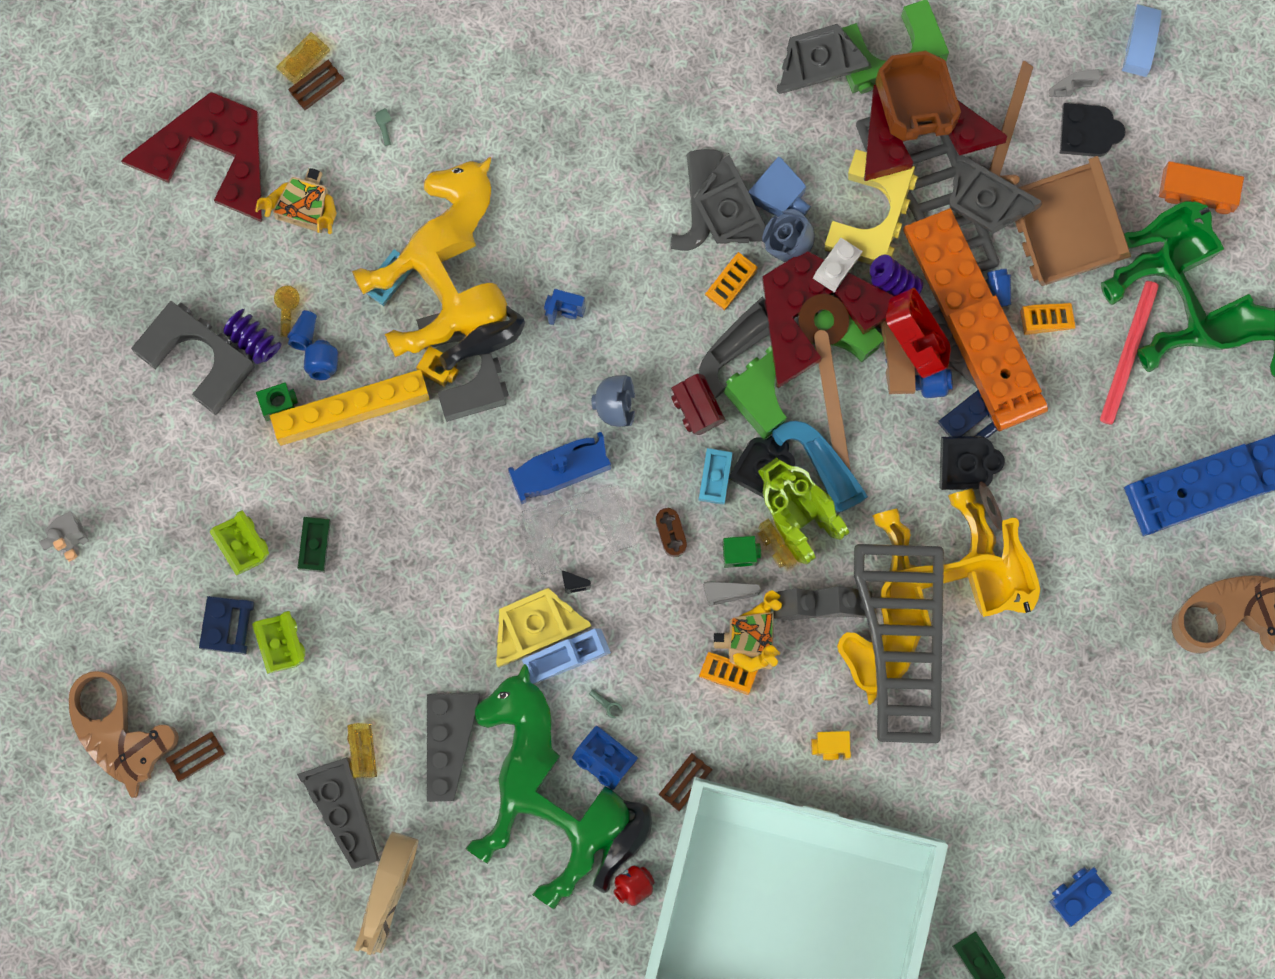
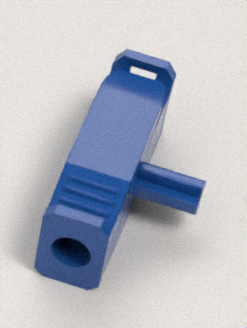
M602 432L597 433L598 442L596 444L594 438L579 439L535 456L515 471L513 466L508 468V473L521 504L526 503V498L548 495L611 470V463L606 456Z

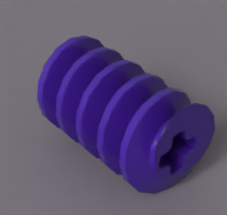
M889 255L879 256L870 266L869 271L872 276V284L893 296L911 288H915L920 294L923 289V280Z
M245 309L237 311L227 321L223 333L226 336H231V341L238 343L239 349L242 348L247 355L250 354L255 364L267 362L278 352L282 343L277 342L272 345L274 336L270 335L265 338L266 328L257 331L260 322L255 321L250 324L253 316L248 314L243 317Z

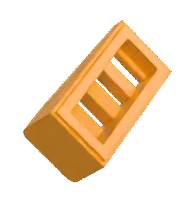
M738 252L707 290L705 296L725 311L754 277L758 267ZM739 264L742 268H744L747 271V273L744 274L741 270H739L736 267V265ZM730 272L740 278L741 281L737 282L729 275ZM725 280L735 289L731 291L722 282ZM717 288L728 296L726 300L715 292Z
M1071 303L1022 306L1020 310L1024 335L1075 329ZM1062 310H1065L1067 323H1062L1060 312ZM1054 311L1057 321L1056 324L1052 323L1051 312ZM1041 313L1046 314L1047 324H1043ZM1032 314H1036V325H1033Z
M708 652L699 677L749 695L757 671L748 672L730 663L729 658ZM713 660L718 661L714 675L708 674ZM723 664L728 665L724 678L718 677ZM733 667L738 669L734 682L729 681ZM744 671L748 675L744 685H741L739 681Z

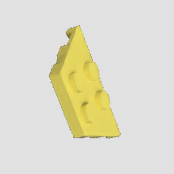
M546 588L499 609L496 665L498 668L592 628L588 620H585L571 606L558 598L554 592Z

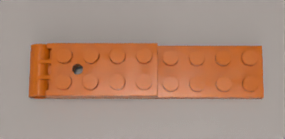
M951 208L904 226V234L985 402L996 429L1002 431L1048 412L1047 403L1041 394L1042 390L996 295H992ZM1000 373L1006 374L1008 378H1002Z

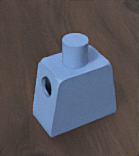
M779 156L749 190L755 205L777 217L783 215L782 211L787 209H795L806 215L811 208L810 205L801 199L805 194L806 185Z

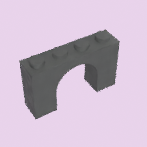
M170 301L131 349L139 358L156 369L170 351L181 342L198 340L209 345L214 352V364L210 373L193 392L192 396L206 409L217 415L255 368L251 361L253 357L250 354L247 355L242 348L239 351L231 346L233 342L224 334L220 333L217 336L211 331L212 326L204 319L196 320L192 317V311L180 302L176 305Z
M439 313L416 319L418 328L422 329L438 317ZM457 331L454 332L447 342L430 346L437 347L451 342H460L466 335ZM491 353L480 355L481 367L473 380L464 385L437 392L446 422L506 405L505 397H508L509 394L505 381L500 382L497 373L502 372L498 357L492 358Z

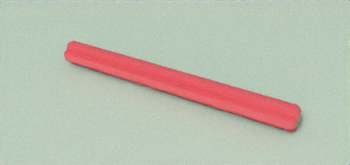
M1145 282L1100 417V421L1105 424L1112 425L1114 423L1159 285L1155 282Z

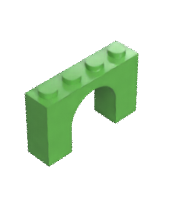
M928 0L904 6L901 17L912 43V49L909 53L927 51L947 61L949 51ZM855 23L842 29L871 63L872 68L846 75V79L852 94L858 91L864 94L873 90V86L876 85L875 81L878 70L886 61L876 58L869 52L858 25Z

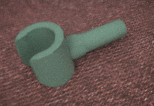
M384 108L375 114V119L382 132L384 144L388 146L391 145L385 124L392 121L387 109Z
M592 689L589 695L606 709L605 712L608 717L616 718L610 713V708L613 705L623 711L619 703H610Z

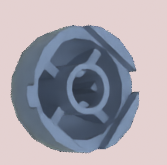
M795 209L782 211L783 215H780L778 218L776 216L771 218L762 236L766 251L782 262L798 257L807 251L810 252L815 242L814 227L803 213Z
M627 375L608 377L599 384L596 394L592 395V408L597 410L598 416L604 423L616 427L632 426L635 411H629L631 409V397L635 398V391L631 377Z

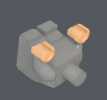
M71 511L57 517L45 529L47 538L39 541L43 550H47L52 546L57 551L66 550L64 556L69 562L77 558L73 547L79 543L84 545L89 542L80 520Z

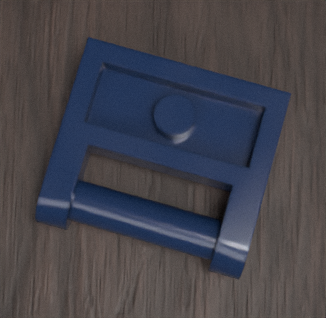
M977 390L937 423L949 437L963 436L987 416L991 420L992 417L979 390ZM993 420L975 436L989 438L998 431Z
M207 596L199 649L246 655L248 646H245L250 611H253L255 602ZM233 608L240 609L235 644H228Z

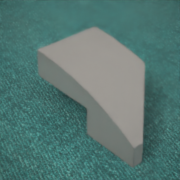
M1099 69L1072 73L1049 89V97H1071L1074 87H1096L1100 79Z

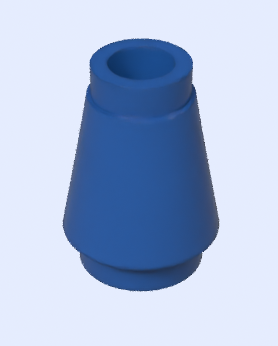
M1007 269L988 272V279L985 281L992 295H996L1001 307L1012 305L1011 274H1008Z
M307 310L302 311L287 335L289 338L288 344L291 347L305 351L306 347L312 344L317 318L316 314Z

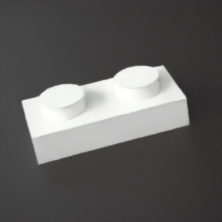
M840 238L814 274L813 279L835 292L863 251Z

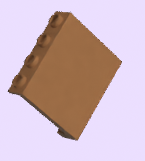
M1098 156L1088 159V164L1018 187L1041 200L1042 203L1039 209L1015 221L1019 234L1024 232L1026 242H1023L1022 246L1026 257L1031 256L1034 264L1030 266L1033 280H1039L1041 286L1131 257Z

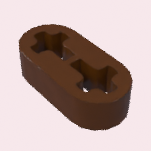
M663 508L656 516V526L661 543L668 556L679 557L684 554L687 547L681 521L674 509ZM664 514H668L669 517H674L675 519L671 522L672 530L668 531L666 523L661 524L660 522L663 520ZM673 534L677 542H682V545L679 546V551L676 552L673 548H668V545L671 544L670 535Z

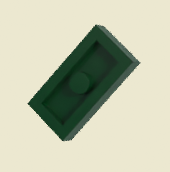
M303 518L298 570L325 573L330 519Z
M976 931L952 946L973 979L1006 978Z

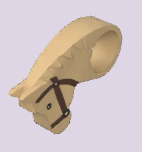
M391 832L374 877L365 910L366 913L364 914L360 934L354 948L355 951L361 950L367 952V955H375V952L382 953L390 932V925L397 903L404 890L415 859L418 839Z

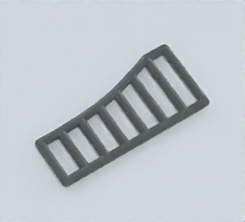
M870 117L856 122V128L866 151ZM948 135L940 136L943 144L910 155L913 164L947 153L952 166L919 177L914 190L952 178L956 174L958 153ZM909 190L906 198L910 200L909 209L915 220L919 221L926 218L925 212L949 205L951 193L918 204L911 193L912 190ZM963 216L956 217L959 227L973 223ZM974 223L978 236L966 241L970 250L980 246L984 248L987 260L977 263L981 272L998 267L1000 261L988 231Z
M857 544L854 547V579L868 621L875 656L877 739L880 742L936 744L941 740L944 550L940 546ZM865 555L933 557V573L864 571ZM866 581L933 583L932 599L873 598L870 595ZM875 608L932 610V626L879 624ZM881 635L932 636V652L884 651ZM886 662L931 663V679L887 678ZM888 689L931 690V706L888 705ZM888 715L930 717V733L888 732Z

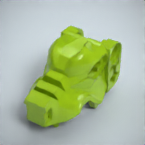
M775 458L758 470L764 482L763 497L765 505L772 514L774 523L783 537V543L798 562L807 565L816 558L813 550L807 543L808 537L800 531L802 527L813 519L820 529L824 528L832 538L841 540L849 534L846 524L840 515L836 514L834 501L826 492L815 485L810 478L809 472L801 467L790 466L778 460V458Z

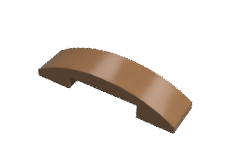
M884 321L878 326L882 328L885 347L889 394H915V366L890 330L887 322Z

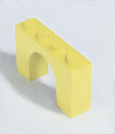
M856 149L848 171V180L880 190L889 201L890 211L887 218L880 225L871 229H858L832 221L825 242V251L831 252L839 239L843 238L863 251L857 261L871 265L881 255L886 254L893 257L895 248L891 247L893 238H899L902 229V223H899L901 213L905 215L907 213L910 200L906 198L909 190L914 191L918 176L914 175L915 166H913L909 170L864 181L867 152Z

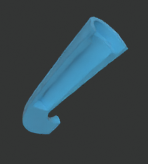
M790 421L773 430V438L778 445L781 446L786 440H797L803 445L827 494L834 501L836 514L868 498L842 459L812 426L800 421Z

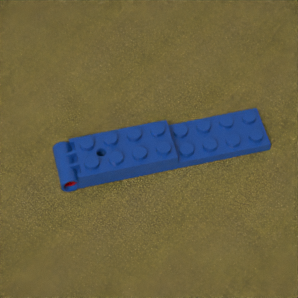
M1275 435L1246 445L1242 444L1125 486V493L1142 535L1147 536L1275 491ZM1177 491H1181L1184 494V498H1180L1177 495Z

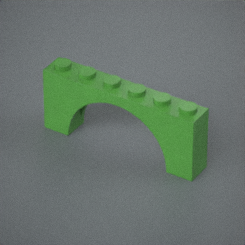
M822 310L820 313L817 312L815 314L814 324L820 330H828L834 324V317L830 311ZM849 315V327L846 334L833 345L847 350L863 362L877 351L884 341L883 336L876 328L863 334ZM772 346L765 351L767 354L761 359L756 357L746 365L747 370L741 375L738 372L732 375L726 381L727 386L724 394L763 439H766L772 434L773 430L784 424L787 418L781 410L775 394V368Z

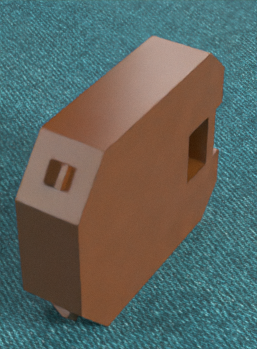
M927 51L892 55L878 70L875 82L892 135L902 141L915 140L918 138V135L935 133L936 136L949 135L958 123L961 110L944 59ZM932 121L930 124L918 125L919 122Z

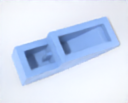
M1137 4L1122 71L1147 77L1154 57L1162 10Z
M595 628L522 659V662L528 666L530 681L532 684L592 662L611 652L602 629Z

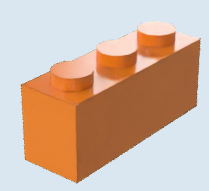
M1168 161L1163 169L1159 197L1165 198V201L1171 204L1185 201L1198 202L1207 205L1208 208L1215 209V212L1219 214H1230V212L1234 213L1240 204L1244 177Z

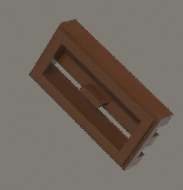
M328 59L288 90L305 111L345 80ZM326 70H330L322 77L317 79L315 82H313L311 85H309L307 88H305L303 91H301L299 94H297L298 91H300L302 88H304L306 85H308L310 82H312ZM335 76L334 80H332L330 83H328L326 86H324L322 89H320L306 101L302 100L304 97H306L316 88L321 86L331 77Z
M211 731L165 760L180 783L222 758L226 753ZM209 740L213 742L210 745L206 746L205 748L201 749L200 751L196 752L195 754L191 755L190 757L175 765L174 761H176L177 759L181 758L182 756L186 755L187 753L191 752L192 750L196 749L197 747L201 746ZM213 749H217V753L182 774L179 770Z
M691 753L658 795L680 812L689 800L691 789L679 804L674 800L700 768L704 770L703 774L699 777L701 779H706L713 769ZM693 761L696 765L671 797L666 795Z

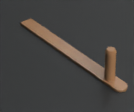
M1025 60L1022 62L1001 130L1007 135L1006 143L996 146L989 171L1013 185L1019 183V176H1000L1033 70V66Z
M819 330L815 333L814 339L816 351L822 357L821 362H819L832 448L851 471L833 365L832 348L828 333L824 330Z

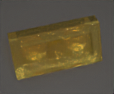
M310 32L276 68L292 84H296L330 52V48Z
M769 518L759 524L758 529L760 532L757 535L765 547L770 545L774 551L772 558L779 568L784 566L786 571H789L796 566L797 560Z
M354 723L347 725V740L350 745V766L353 778L368 779L377 777L371 724Z

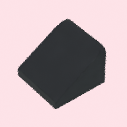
M562 570L565 593L570 594L590 590V580Z

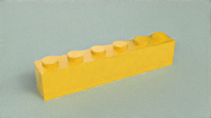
M421 369L272 414L270 419L276 439L280 446L430 401Z

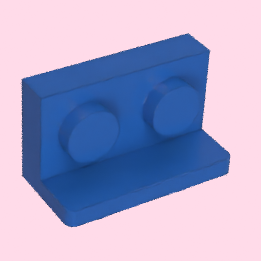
M554 289L552 296H547L544 310H546L545 316H548V322L551 325H554L558 311L562 312L561 315L566 318L576 319L577 316L583 318L586 309L585 297Z
M596 725L578 746L572 759L576 761L580 768L593 774L602 785L614 790L635 764L638 757Z
M1086 867L1081 868L1072 876L1075 881L1069 886L1063 883L1052 892L1054 898L1049 902L1069 927H1072L1112 894L1097 875L1095 867L1088 870Z

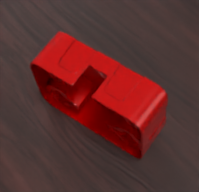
M911 288L890 298L886 322L922 378H927L947 369L951 352L949 340L915 288Z

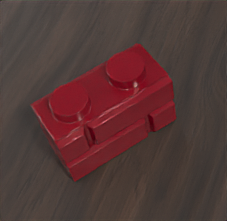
M694 374L671 388L674 393L671 399L678 410H682L685 416L682 421L688 432L701 435L726 421L704 375Z

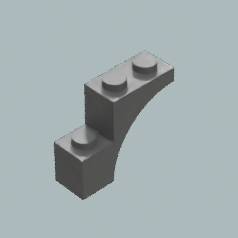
M841 586L820 590L795 588L776 592L780 595V598L777 600L782 603V607L780 610L774 611V619L793 621L825 617L866 618L859 591L855 588Z

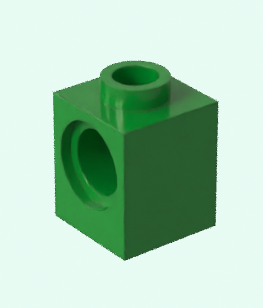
M286 382L256 392L266 422L271 420L270 415L295 408L294 404L298 403L294 388L289 390ZM278 396L284 397L285 402L281 406L276 407L272 405L274 398Z
M755 536L723 538L724 568L756 566L757 559H761L760 543H755Z

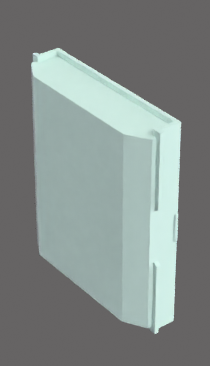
M694 777L644 979H918L948 848L945 840L858 818L850 820L839 817L837 813L805 805L802 807L785 803L783 799Z

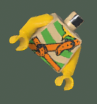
M308 168L304 180L292 177L289 182L283 183L266 198H259L255 212L264 209L265 217H270L271 210L273 209L276 220L313 230L317 233H322L323 228L328 229V234H332V225L337 215L333 197L328 194L325 186L319 185L323 173L313 168Z
M773 590L768 591L764 596V602L738 617L731 618L729 633H714V648L729 649L730 663L748 672L775 667L778 664L775 656L780 655V652L773 646L774 623L771 608L774 611L781 609L782 603L777 600L780 598V595Z

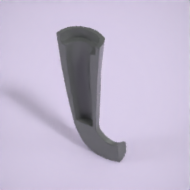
M700 149L690 151L686 155L690 184L692 227L684 235H674L672 233L671 249L680 251L693 250L704 243L709 235L710 230L693 196L722 160V152L718 150Z
M763 296L742 314L716 341L700 364L699 374L705 376L715 399L726 388L718 379L720 368L769 335L768 317Z

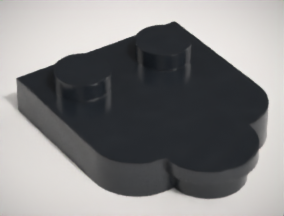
M1063 103L1060 154L1102 157L1109 152L1112 145L1118 144L1123 140L1126 133L1125 127L1120 121L1114 119L1112 112L1107 107Z
M773 435L767 439L757 437L750 440L729 475V479L764 498V482L758 470L775 458L790 466H795V459L788 452L789 444L787 440L781 446L776 443Z
M984 436L941 437L939 488L941 490L979 489L980 482L989 486L993 480V474L1000 472L1004 467L1005 458L999 450L994 449L992 442Z

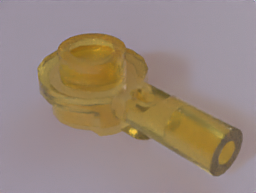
M282 286L277 289L274 295V302L281 310L280 337H287L291 331V311L299 305L300 301L298 291L292 286Z

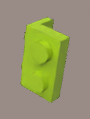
M243 510L237 512L234 518L210 530L211 536L236 576L260 565L269 555L267 543L263 538L259 537L252 519L246 516Z
M290 611L283 612L280 616L255 621L252 624L267 674L297 667L304 661L305 649L298 640L296 633L297 623L291 617Z

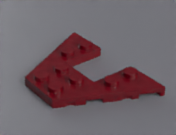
M876 85L873 86L864 181L909 170L913 167V160L903 141L890 133ZM958 100L961 114L957 125L948 136L959 156L1006 143L1007 135Z
M210 92L121 160L124 165L169 183L190 139L234 157L233 162L214 201L219 205L262 222L263 220L262 209L255 212L257 200L261 198L262 194L258 112L252 108Z
M808 251L798 257L791 258L762 277L776 375V387L780 388L821 362L822 357L794 320L799 316L803 304L809 298L819 294H834L845 305L850 317L861 332L865 334L886 321L889 299L894 296L851 273L847 274L837 290L833 292L813 279L814 274L824 262V259Z

